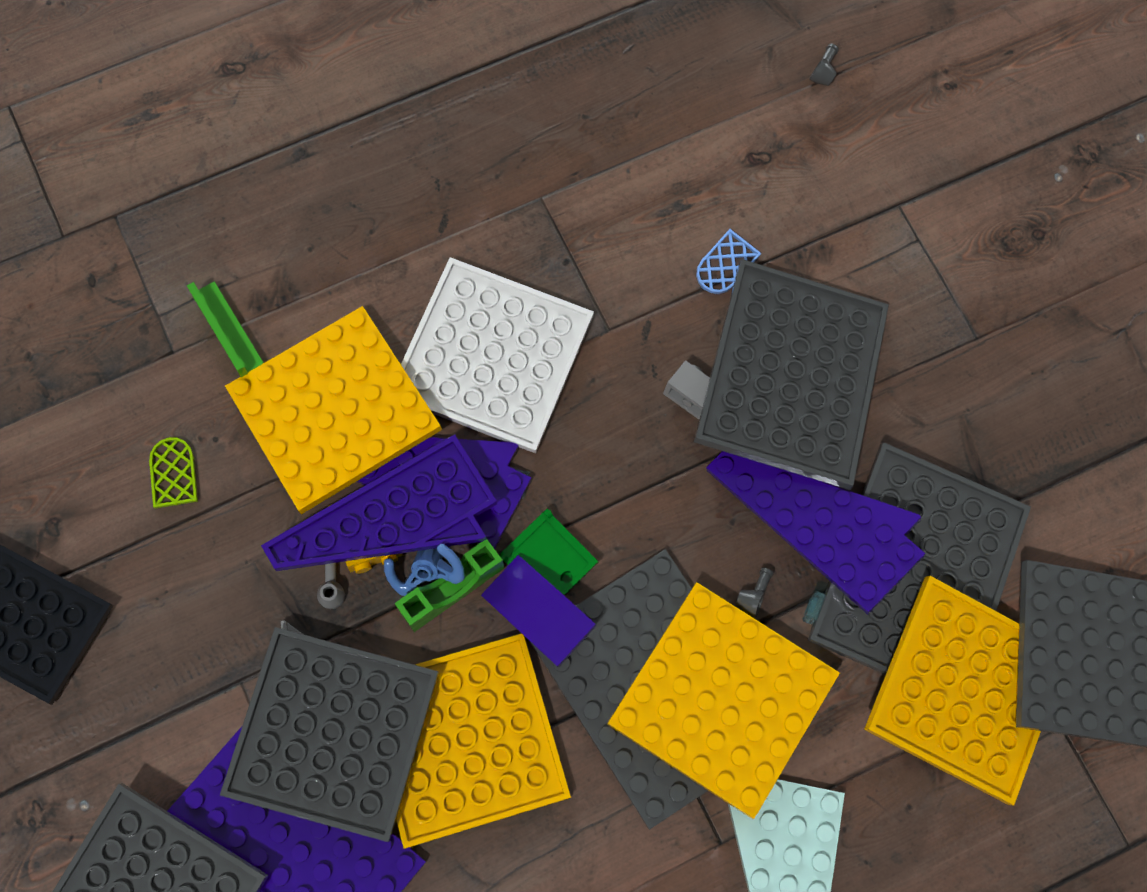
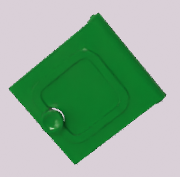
M548 509L537 517L499 554L501 559L508 565L519 555L564 596L599 563L553 516L552 511Z

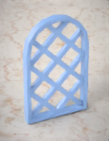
M729 229L708 254L702 258L697 267L696 277L698 283L704 290L710 293H725L734 285L736 270L738 269V266H735V258L744 257V260H747V257H754L751 261L754 263L761 253ZM729 236V243H722ZM732 236H733L735 239H737L739 242H733V241H732ZM730 246L731 254L722 255L721 247ZM733 246H742L743 254H734ZM746 247L753 253H746ZM717 248L718 255L710 256ZM731 258L732 266L723 267L722 259ZM710 259H719L720 267H710ZM706 261L707 268H701L702 264ZM723 270H733V278H724ZM708 271V280H701L699 273ZM711 271H720L721 279H712ZM725 282H732V284L725 288ZM712 283H722V289H713Z

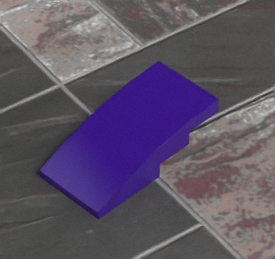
M519 555L481 594L486 601L558 668L597 626Z

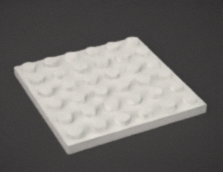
M450 257L401 366L433 414L504 442L515 443L520 448L536 454L592 321L594 311Z

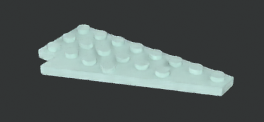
M777 779L754 819L749 818L728 804L748 892H831L845 793Z

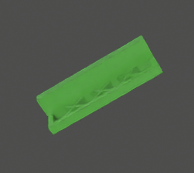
M215 281L199 290L194 282L187 285L240 377L247 375L249 371L262 365V359Z

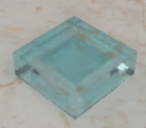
M817 591L810 597L802 618L803 622L812 625L817 620L826 596L825 594Z

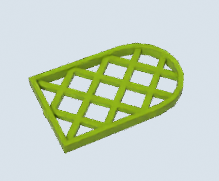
M169 437L159 441L150 452L149 459L153 507L156 509L198 502L194 455L191 447L179 438ZM178 442L186 446L181 453L174 449ZM164 445L168 449L161 456L156 451ZM170 451L178 455L172 463L165 459ZM187 451H189L190 460L184 456ZM154 455L159 458L155 464L153 463ZM181 458L188 463L182 471L175 466ZM162 461L169 465L163 474L156 469ZM190 467L192 478L185 474ZM172 469L180 473L174 481L167 477ZM154 472L161 476L156 483ZM182 476L190 481L184 489L177 484ZM164 479L171 484L165 492L158 487ZM191 485H193V495L187 492ZM174 486L181 491L176 499L168 495ZM156 490L162 494L158 501L156 498ZM184 494L191 498L180 500ZM165 497L172 501L161 503Z

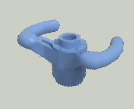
M440 544L435 549L418 551L411 566V573L405 582L398 579L394 570L393 559L386 558L384 560V573L387 581L402 596H406L418 584L443 578L452 584H458L465 578L464 567L459 557L445 544ZM442 558H446L451 566L444 562Z

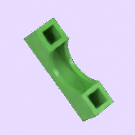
M488 540L479 543L463 555L460 561L464 567L465 578L462 582L452 584L441 578L426 586L417 587L395 603L398 611L413 632L419 630L504 569L503 560Z

